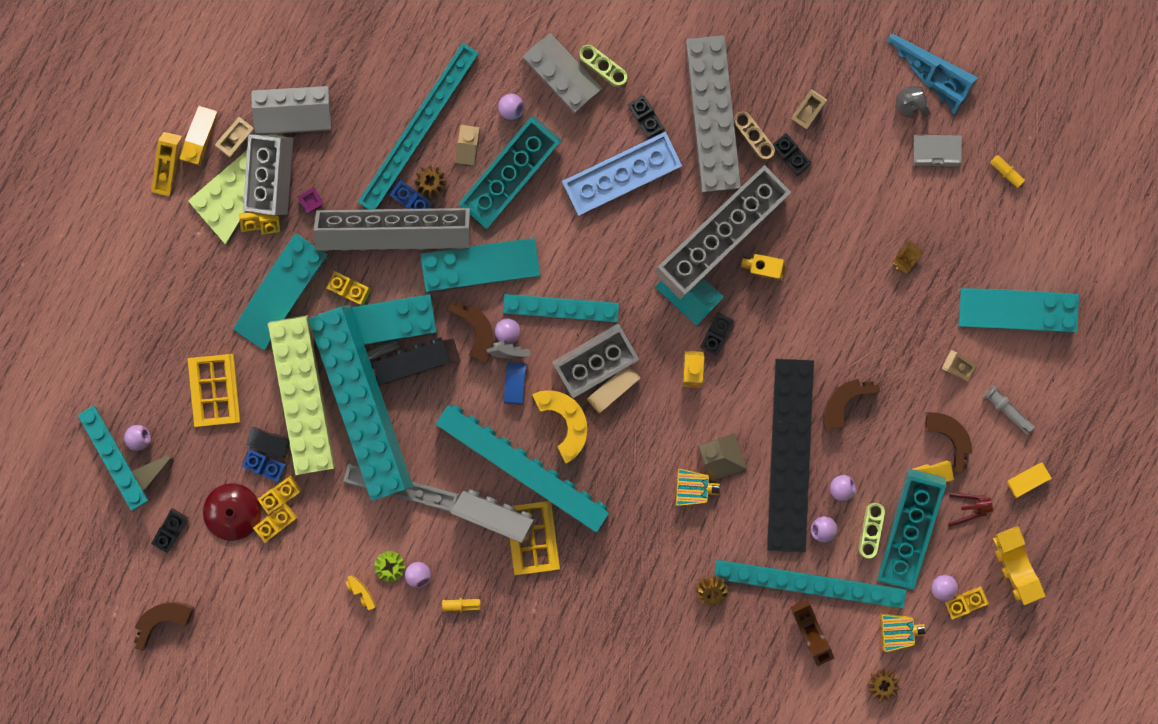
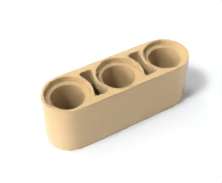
M747 112L737 113L734 117V127L760 160H770L775 152L772 143ZM738 117H745L747 124L745 126L739 125L737 122ZM757 132L759 139L757 141L750 140L749 133ZM768 147L771 153L769 156H763L760 149Z
M628 366L616 373L586 400L599 414L641 377L631 366Z

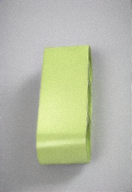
M585 45L581 48L580 60L582 63L614 87L620 88L626 84L627 73L624 69L591 45ZM590 50L594 56L591 59H585L583 52ZM606 62L609 68L606 71H601L598 68V64ZM617 73L622 74L624 80L620 83L615 82L613 76Z
M871 503L865 510L858 546L860 555L865 558H873L878 551L885 515L884 507L881 504ZM874 506L880 509V514L877 517H873L870 513L871 508ZM870 525L876 527V533L873 536L867 534V528ZM867 544H870L873 548L872 553L869 555L863 552V548Z

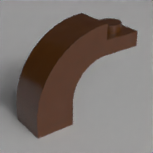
M458 302L455 305L450 304L448 311L468 320L475 329L476 338L469 355L487 363L491 354L487 353L486 349L492 348L494 343L490 322L473 305H471L469 311H466V306Z
M856 379L836 388L825 404L823 413L824 429L845 427L844 408L847 402L856 395L880 392L879 385H874V381L863 382V386L860 387L859 379Z
M926 412L925 431L942 433L951 440L954 447L953 472L963 473V469L967 468V457H964V453L972 454V444L967 431L956 419L948 415Z
M806 599L791 606L793 617L817 667L835 659L809 600Z
M166 602L146 611L135 626V628L142 630L135 637V649L140 651L146 649L154 627L160 622L172 621L182 626H187L194 607L181 602Z

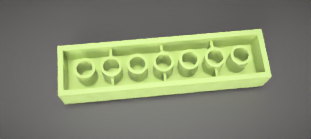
M308 315L268 323L295 475L334 469L335 467Z

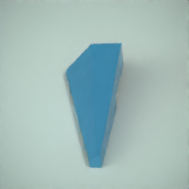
M891 34L887 42L893 44L899 51V56L901 58L904 57L911 64L910 68L929 88H932L940 96L939 100L945 102L951 108L950 112L955 115L972 92L978 77Z

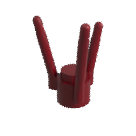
M950 493L951 497L976 499L977 501L974 502V505L961 507V510L975 509L979 513L951 522L948 526L951 527L980 516H987V513L993 511L991 498H985L984 495Z

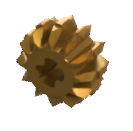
M428 165L427 172L424 167H421L423 174L416 172V176L420 179L414 180L415 184H421L416 187V190L420 191L423 189L422 196H425L427 191H429V198L433 197V191L439 196L440 193L437 189L445 190V187L440 185V183H447L446 179H440L445 173L440 172L437 174L439 167L432 171V166ZM428 177H431V179L433 177L435 178V180L433 181V186H430V184H428L427 186L425 184L428 182Z
M708 574L707 579L701 577V582L696 585V596L699 598L700 603H705L707 607L710 604H713L714 607H716L717 603L723 604V599L728 597V585L725 584V580L723 578L719 579L717 574L714 577Z
M878 669L877 677L873 673L870 674L874 681H867L869 685H873L867 690L869 692L874 691L872 694L873 698L879 695L878 699L880 702L883 701L884 696L887 701H890L889 694L896 697L897 694L893 690H900L899 686L894 685L900 682L899 679H893L895 677L894 672L888 675V669L884 670L883 675L881 670ZM881 681H884L885 683L888 682V685L885 686V690H883L881 687L879 688V686L882 685Z

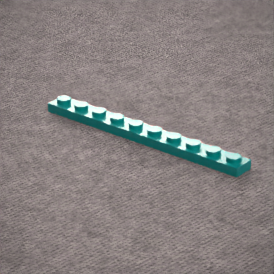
M465 43L461 44L358 200L359 204L369 210L378 208L479 55L477 51Z
M717 559L714 576L717 574L719 579L723 578L725 581L904 609L907 591L901 588Z

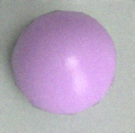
M509 93L503 96L498 103L500 115L507 120H515L521 117L524 112V102L516 94Z
M507 318L496 324L494 335L499 342L504 341L505 345L514 344L519 339L520 328L515 320Z
M132 425L127 428L124 434L126 446L133 451L144 450L151 441L149 430L142 425Z
M847 475L835 477L830 484L831 495L838 501L852 499L856 494L854 480Z
M819 517L811 525V534L818 542H830L836 537L838 532L837 524L830 517Z
M422 562L410 564L405 571L406 582L416 589L423 588L431 580L430 568Z
M941 575L933 580L931 591L938 600L949 601L957 595L958 585L952 576Z

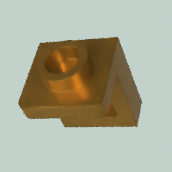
M908 240L892 263L898 271L908 274L924 251Z

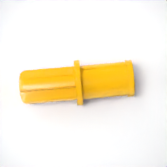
M999 155L991 160V165L1016 188L1025 181L1013 169L1014 166L1007 164Z
M462 598L460 600H442L443 612L460 611V613L462 611L480 610L481 601L480 599Z

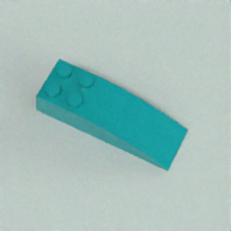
M536 116L530 117L458 205L462 208H470V215L488 229L539 171L563 140Z
M295 233L255 292L233 330L265 351L271 342L268 323L287 319L329 258V255L321 250H315L313 244Z
M535 238L420 254L427 293L541 276Z
M960 288L958 326L1077 333L1079 294Z
M431 294L352 307L364 345L438 333Z
M910 468L907 469L887 537L877 581L914 590L946 488L944 477Z

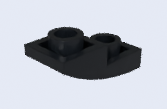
M644 95L628 104L648 140L665 131Z
M787 133L772 144L775 151L797 176L812 165V162Z
M717 311L700 348L717 356L734 323V319Z
M251 427L246 445L262 452L285 458L290 442L289 439L278 434L269 433L257 427Z
M172 508L151 544L168 553L189 517Z

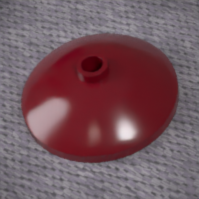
M228 483L215 488L206 498L203 507V517L207 528L218 538L227 541H236L249 536L254 531L253 528L259 523L261 517V507L257 500L258 498L249 488L241 484ZM228 509L233 510L234 513L232 516H229L227 514Z

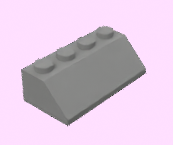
M551 33L522 56L527 65L574 115L603 90Z
M328 86L252 91V114L255 134L268 135L332 131L331 95Z
M248 134L243 211L270 215L288 214L293 138Z
M616 324L552 361L572 398L635 363L639 358L620 325Z
M473 489L463 491L451 511V514L521 543L528 541L536 519L532 518L533 514L526 511L521 513L514 511V506L506 503L502 506L497 503V499L489 496L483 498L479 496L480 492Z

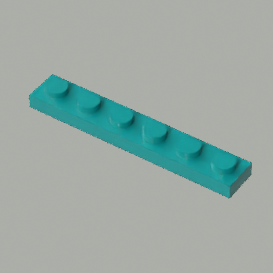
M504 294V314L618 322L619 303Z
M93 405L78 415L80 421L130 510L134 512L148 504L147 496L96 406Z

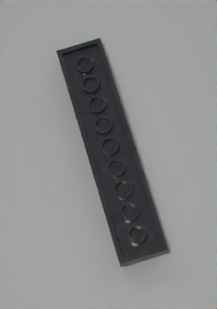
M775 359L767 550L806 552L814 360Z

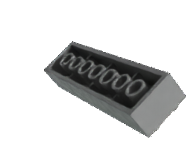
M725 35L686 39L701 194L739 190L741 185Z
M764 165L656 268L654 273L681 300L790 195L791 191Z
M470 208L316 210L313 230L315 250L366 251L369 249L424 250L437 248L442 250L445 248H470Z

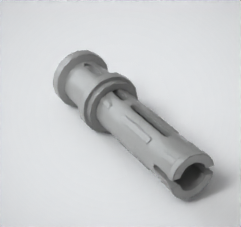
M993 385L983 395L984 399H988L995 406L996 410H1001L1026 435L1035 427L1011 405L1007 396H1003L997 390L996 385Z

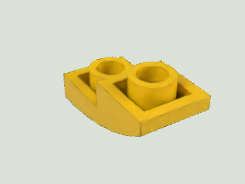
M256 212L239 213L241 232L260 230L261 235L280 232L279 216Z
M335 271L327 286V289L362 306L371 292V288Z
M948 460L931 466L925 464L913 468V470L944 477L946 482L954 480L951 462Z
M1043 462L1006 482L1015 498H1018L1052 478Z
M289 476L257 500L269 515L302 492L294 478Z
M284 503L253 529L266 543L298 517L287 503Z
M354 575L348 576L346 584L349 592L353 591L354 595L362 593L363 596H360L361 603L368 610L376 608V603L365 585Z
M982 586L955 596L952 600L945 601V604L953 620L986 606L989 602Z

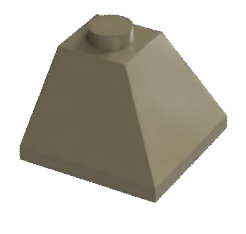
M734 433L698 446L711 482L747 469Z

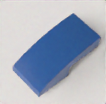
M400 179L388 194L407 209H429L432 202Z
M507 363L504 389L505 404L523 405L527 364Z
M249 449L242 467L280 483L288 466Z

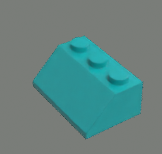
M704 278L681 300L662 280L655 286L660 293L696 326L723 298Z

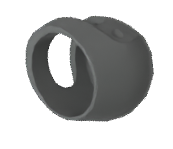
M905 87L897 95L896 107L903 116L914 118L913 112L916 109L921 110L926 117L931 115L922 87Z

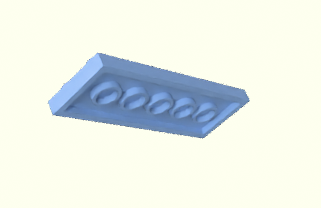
M664 132L565 179L562 183L578 216L682 167V164L667 133Z

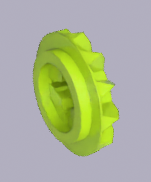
M383 552L375 561V573L381 580L387 582L396 581L405 571V562L402 556L396 552ZM386 559L390 564L397 562L393 567V575L389 570H382L387 565Z

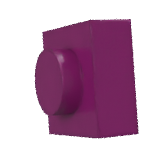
M314 187L298 196L307 214L324 205Z

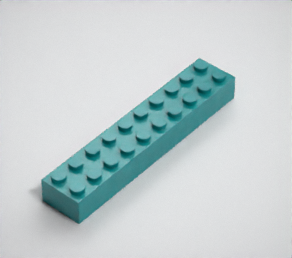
M351 305L341 306L309 318L310 327L371 501L414 487Z
M456 404L446 407L436 422L437 426L593 531H598L609 514V511H607L608 506L599 500L595 503L591 500L592 496L584 490L579 492L574 489L576 485L566 479L564 482L559 479L560 474L550 468L549 471L542 467L544 463L536 458L531 460L527 457L528 453L520 447L517 449L510 446L512 442L502 436L500 439L495 436L496 431L489 426H485V428L480 426V420L474 416L469 415L467 417L462 414L464 410Z

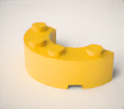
M540 391L532 394L540 412L552 410L560 413L565 418L568 426L567 436L564 442L557 447L565 463L570 462L579 454L586 441L587 421L583 410L574 399L561 392Z
M1019 526L996 534L995 538H993L994 545L997 548L995 555L998 561L1003 563L1004 568L1001 570L1005 579L1009 578L1014 588L1013 594L1017 601L1021 600L1023 605L1046 597L1040 580L1036 576L1024 547L1025 541Z

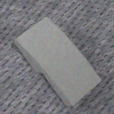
M504 341L493 343L494 347L486 349L487 353L502 359H520L531 356L530 349L522 350L521 346L505 345Z

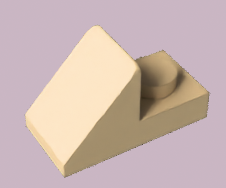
M811 89L791 119L807 129L827 99Z
M238 117L217 141L215 147L230 158L242 149V144L248 138V134L254 131V128Z
M460 125L455 163L474 166L480 127Z
M951 350L942 369L969 382L977 365Z

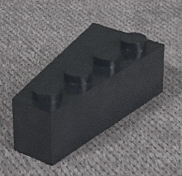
M440 337L430 340L431 344L424 346V343L413 346L414 350L408 352L406 349L396 351V356L389 357V354L378 357L379 361L374 362L373 366L379 385L419 374L428 369L445 366L447 363L461 361L454 339L442 340Z

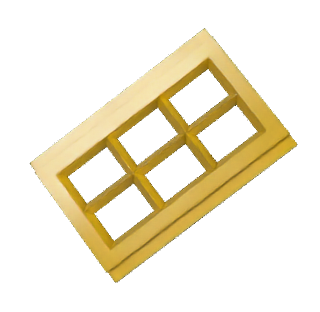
M234 354L188 358L194 427L239 423L240 412ZM224 362L225 377L215 378L213 363ZM209 363L211 379L200 380L199 364ZM226 381L227 397L217 398L215 382ZM201 384H212L213 399L202 400ZM228 401L229 417L219 418L217 402ZM203 404H214L215 418L204 419Z
M544 501L514 505V511L517 512L527 511L531 513V510L542 509L543 524L535 525L530 534L532 546L521 548V542L510 538L514 575L559 570L560 564L551 502ZM544 529L546 544L536 546L534 530ZM547 548L549 564L538 565L536 550ZM532 550L534 566L524 567L522 552Z

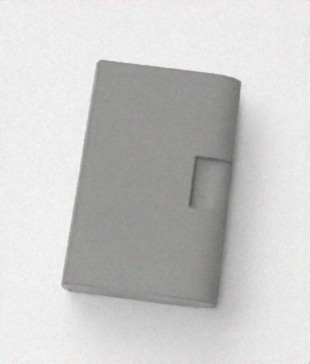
M913 136V166L961 167L962 136Z

